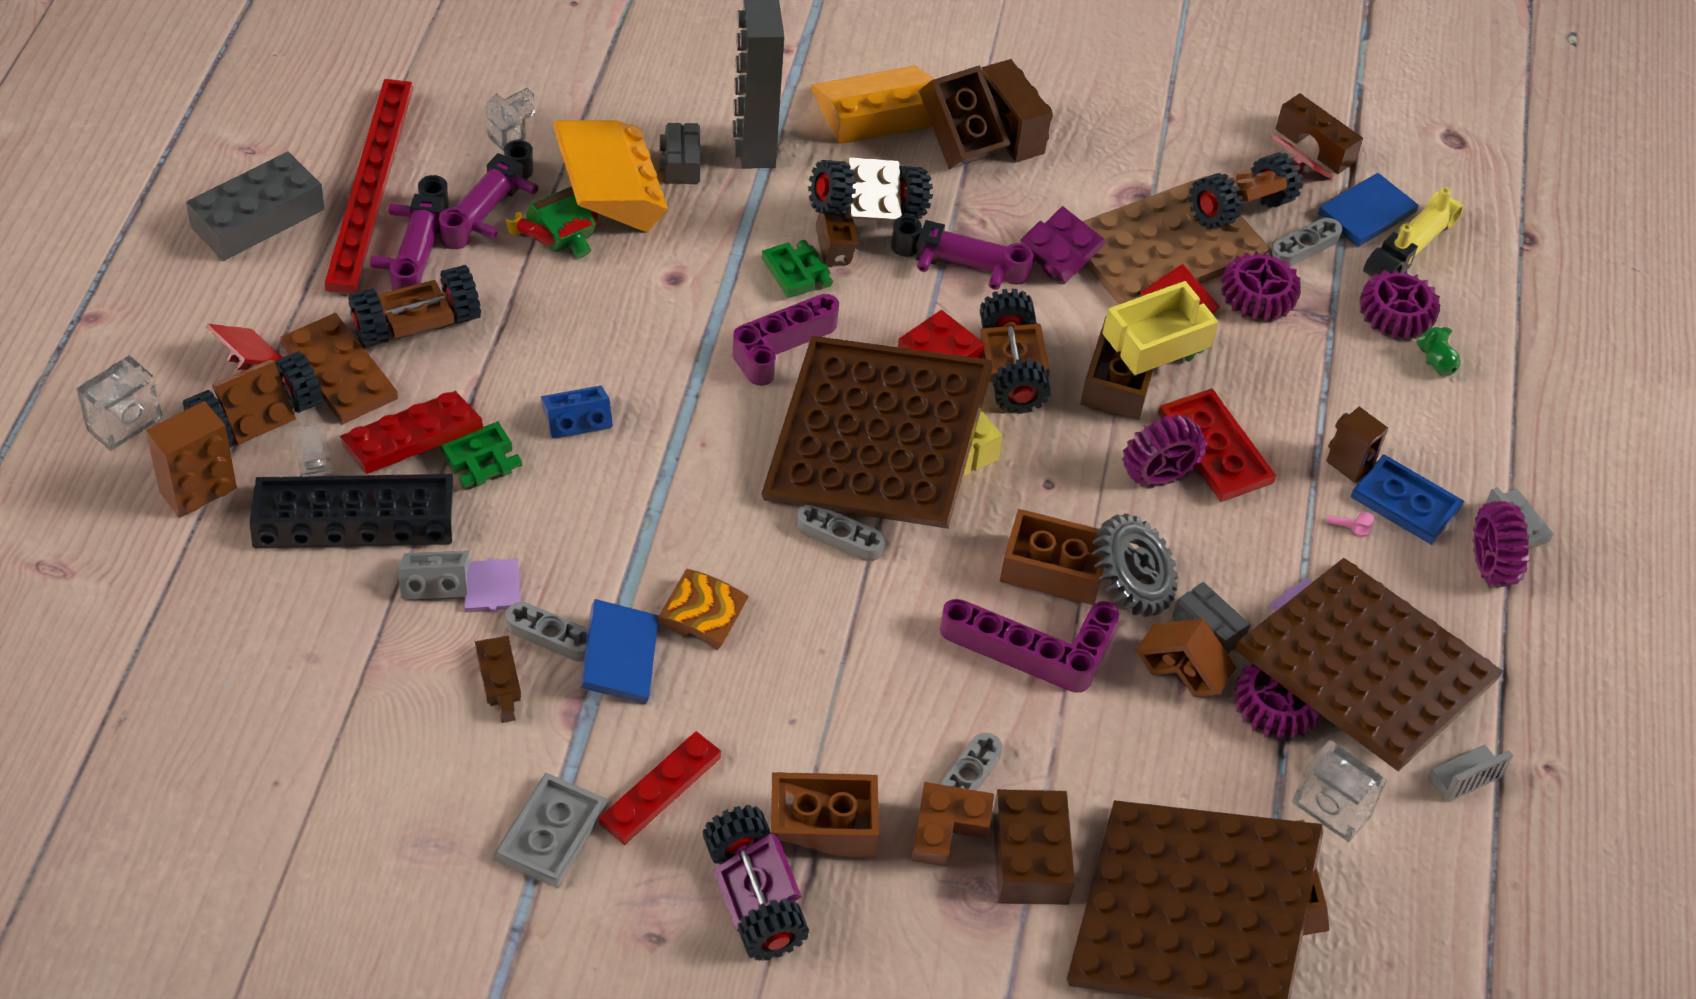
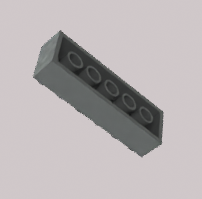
M743 0V10H738L737 13L738 28H742V30L736 35L737 51H741V53L735 57L736 73H740L738 77L734 78L735 95H739L737 99L733 100L734 116H738V119L732 121L733 137H738V140H735V157H740L742 169L776 168L784 52V30L780 1Z

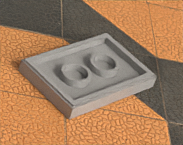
M545 772L495 851L494 861L558 889L599 822V817L608 807V799Z

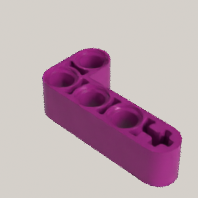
M830 294L817 295L737 327L733 333L732 357L748 380L760 386L770 384L774 380L777 354L810 342L811 336L822 337L834 332L838 324V299Z

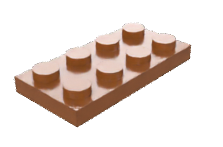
M333 313L281 336L282 346L289 355L300 351V353L304 354L305 359H308L310 367H313L315 371V377H318V385L321 386L323 400L342 425L398 399L396 388L337 313Z

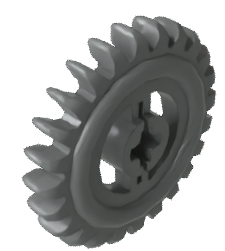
M1125 513L1123 515H1115L1103 522L1101 528L1096 531L1099 537L1093 541V544L1100 548L1096 549L1092 555L1103 557V560L1096 563L1094 567L1106 568L1107 570L1098 580L1111 579L1112 581L1105 592L1117 589L1118 594L1113 601L1119 602L1126 598L1123 610L1132 608L1133 615L1142 614L1143 617L1154 616L1168 609L1171 602L1175 599V591L1178 588L1175 580L1178 579V573L1173 569L1176 566V562L1170 558L1172 552L1171 549L1165 547V539H1160L1157 529L1151 530L1150 523L1147 521L1142 522L1138 516L1132 517ZM1130 543L1138 545L1139 548L1134 549ZM1143 578L1149 585L1143 584L1138 580Z

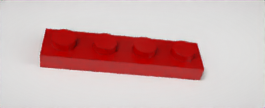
M695 731L599 817V825L623 845H626L720 760L721 750Z

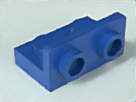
M602 385L541 396L542 408L548 418L552 438L608 429L613 426L610 399Z

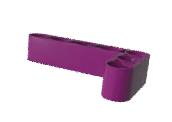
M951 599L943 607L940 634L952 643L1068 691L1080 693L1090 687L1114 638L1120 613L1119 609L1111 602L1099 601L1091 607L1073 644H1070L965 600Z

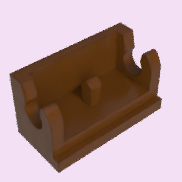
M819 213L816 230L823 263L827 267H833L836 262L835 258L839 255H844L845 265L850 264L855 249L859 248L854 219L845 218V214Z

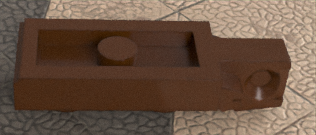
M509 636L475 641L487 704H490V706L498 705L502 723L516 721L514 702L521 701V689Z

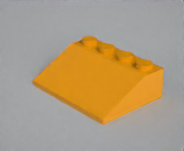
M915 65L811 84L812 92L838 144L932 126L918 90L931 80H934V78Z
M619 120L554 121L552 126L577 204L631 227L648 232L665 214L668 208L642 131L633 124L628 125Z

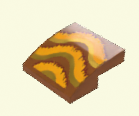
M686 569L657 620L684 638L690 632L718 650L723 645L749 596L715 577Z

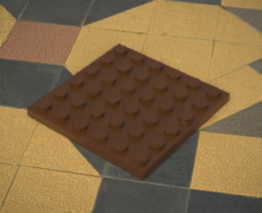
M811 336L761 493L763 500L797 506L811 505L836 512L948 529L991 376L992 360Z
M1342 558L1241 638L1235 647L1236 652L1398 772L1489 689L1503 672L1489 659L1480 655L1461 639L1456 638L1438 625L1437 622L1428 618L1411 606L1409 602L1397 596L1381 582L1376 581L1359 569L1357 565L1345 558Z
M1114 800L1067 976L1069 986L1158 999H1290L1323 837V824Z

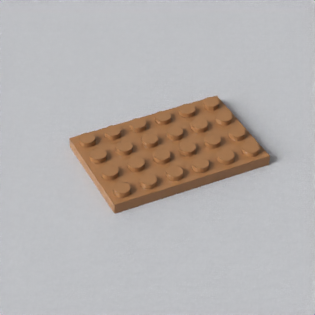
M1198 179L1083 221L1102 236L1106 243L1086 265L1118 304L1141 297V291L1182 263L1201 284L1222 276L1229 262H1232L1236 256L1242 257L1245 252L1253 256L1256 251L1260 255H1266L1268 252L1270 255L1271 248L1241 215L1239 218H1236L1235 222L1217 229H1206L1207 225L1202 227L1199 224L1201 219L1196 221L1193 217L1196 215V212L1190 211L1189 207H1192L1193 203L1188 202V197L1193 196L1189 193V190L1194 187L1192 184L1198 181Z

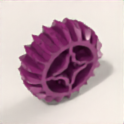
M1258 251L1252 256L1245 252L1242 257L1236 256L1226 267L1221 279V295L1225 296L1226 304H1231L1232 311H1241L1242 317L1249 315L1252 316L1253 321L1256 318H1262L1264 322L1270 317L1277 321L1280 316L1286 317L1296 307L1301 294V278L1296 274L1297 269L1290 268L1289 262L1280 261V256L1273 258L1269 256V252L1266 255H1260Z
M1396 269L1390 274L1383 270L1380 275L1374 274L1373 278L1364 285L1360 296V313L1364 315L1365 322H1371V329L1378 328L1381 330V335L1388 333L1392 335L1393 339L1396 336H1401L1403 340H1406L1409 336L1417 339L1420 334H1424L1435 325L1440 313V296L1435 293L1436 288L1428 286V280L1421 281L1418 278V274L1411 276L1408 275L1407 270L1404 273H1399Z
M1179 414L1174 415L1172 418L1165 416L1160 421L1155 419L1153 424L1149 426L1144 425V429L1141 432L1134 433L1135 438L1127 441L1128 447L1123 450L1124 456L1122 460L1127 473L1135 483H1139L1141 487L1149 485L1154 488L1158 484L1164 486L1170 481L1174 483L1175 479L1184 477L1186 472L1193 471L1194 465L1202 461L1201 456L1206 453L1205 447L1207 443L1199 425L1194 420H1190L1188 416L1180 417Z
M1494 501L1483 504L1482 508L1478 510V516L1475 518L1476 525L1473 528L1474 539H1472L1474 542L1473 552L1475 553L1478 570L1481 571V578L1485 579L1488 586L1509 587L1516 585L1519 581L1523 580L1524 573L1528 569L1527 562L1530 560L1528 556L1530 549L1528 541L1530 536L1527 533L1528 525L1524 522L1525 516L1521 513V509L1514 502Z
M1253 663L1251 666L1246 665L1242 674L1237 679L1234 692V701L1237 702L1236 712L1243 713L1242 722H1252V731L1259 728L1263 730L1264 738L1270 733L1275 734L1278 741L1283 735H1286L1291 741L1297 734L1304 737L1309 729L1313 730L1317 726L1319 718L1322 717L1320 713ZM1266 684V686L1263 687L1262 690H1255L1257 687ZM1299 704L1304 705L1303 708L1297 711H1294L1293 709L1296 708Z

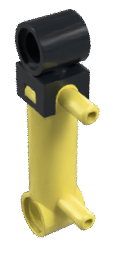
M1446 187L1441 188L1409 224L1401 225L1398 234L1393 232L1383 241L1381 248L1378 247L1371 253L1364 265L1363 272L1371 277L1374 274L1380 275L1383 270L1390 274L1395 269L1399 273H1404L1411 267L1413 259L1445 228L1450 229L1453 227L1462 214L1464 205L1450 197V189Z

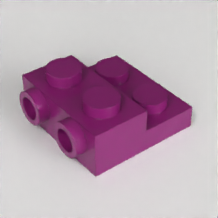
M1064 206L1057 210L1045 223L1040 220L1020 239L1021 244L1031 248L1033 252L1032 263L1037 261L1051 279L1054 280L1057 277L1064 284L1106 244L1102 236Z

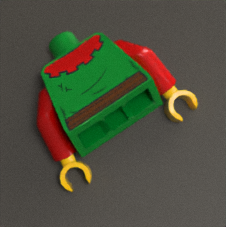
M571 186L530 203L526 218H523L521 212H516L514 214L516 220L506 219L510 234H526L545 246H549L554 252L570 247L575 258L580 259L591 252L586 239L591 237L598 221V213L579 206Z

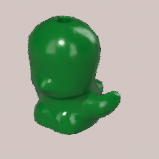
M1433 327L1418 338L1417 345L1422 352L1427 353L1426 363L1428 365H1432L1440 375L1450 376L1459 369L1461 364L1458 352L1448 344L1449 335L1452 333V330L1448 327Z

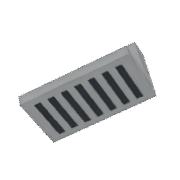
M1482 745L1431 769L1428 777L1447 802H1451L1502 778L1513 754L1508 750L1494 756L1486 745Z

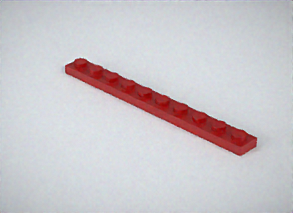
M383 80L325 279V291L347 294L357 292L413 92L411 81Z

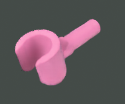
M1367 512L1360 513L1356 520L1328 515L1327 523L1352 528L1355 535L1364 537L1373 528L1371 523L1374 517Z

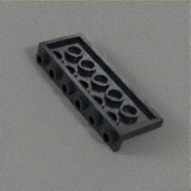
M453 474L256 477L249 522L252 546L254 548L451 544Z

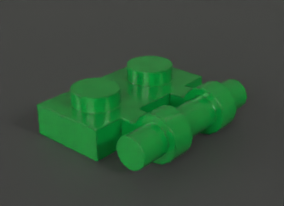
M806 240L799 241L795 250L789 242L762 250V260L787 298L814 290L815 281L820 282L824 288H828L833 284L829 268L825 263L820 262L818 252Z
M498 421L440 445L441 453L454 474L465 469L468 471L467 474L458 477L463 489L472 485L478 487L485 484L489 478L499 474L502 477L512 473V469L522 466V461L518 454L506 457L505 454L512 451V442ZM491 459L495 462L483 468L479 466L480 463Z

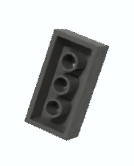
M289 151L186 201L190 227L223 261L325 210L322 184Z

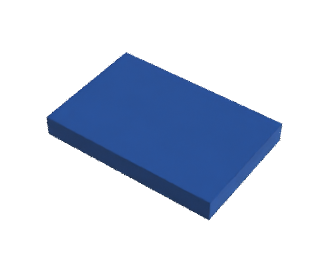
M1376 173L1320 206L1318 214L1322 218L1337 220L1342 226L1341 233L1359 247L1416 213L1419 205L1381 174Z
M1385 454L1374 464L1351 494L1352 499L1430 545L1436 541L1464 503V500Z
M594 599L591 605L580 688L646 704L650 696L658 626L657 618L659 615Z

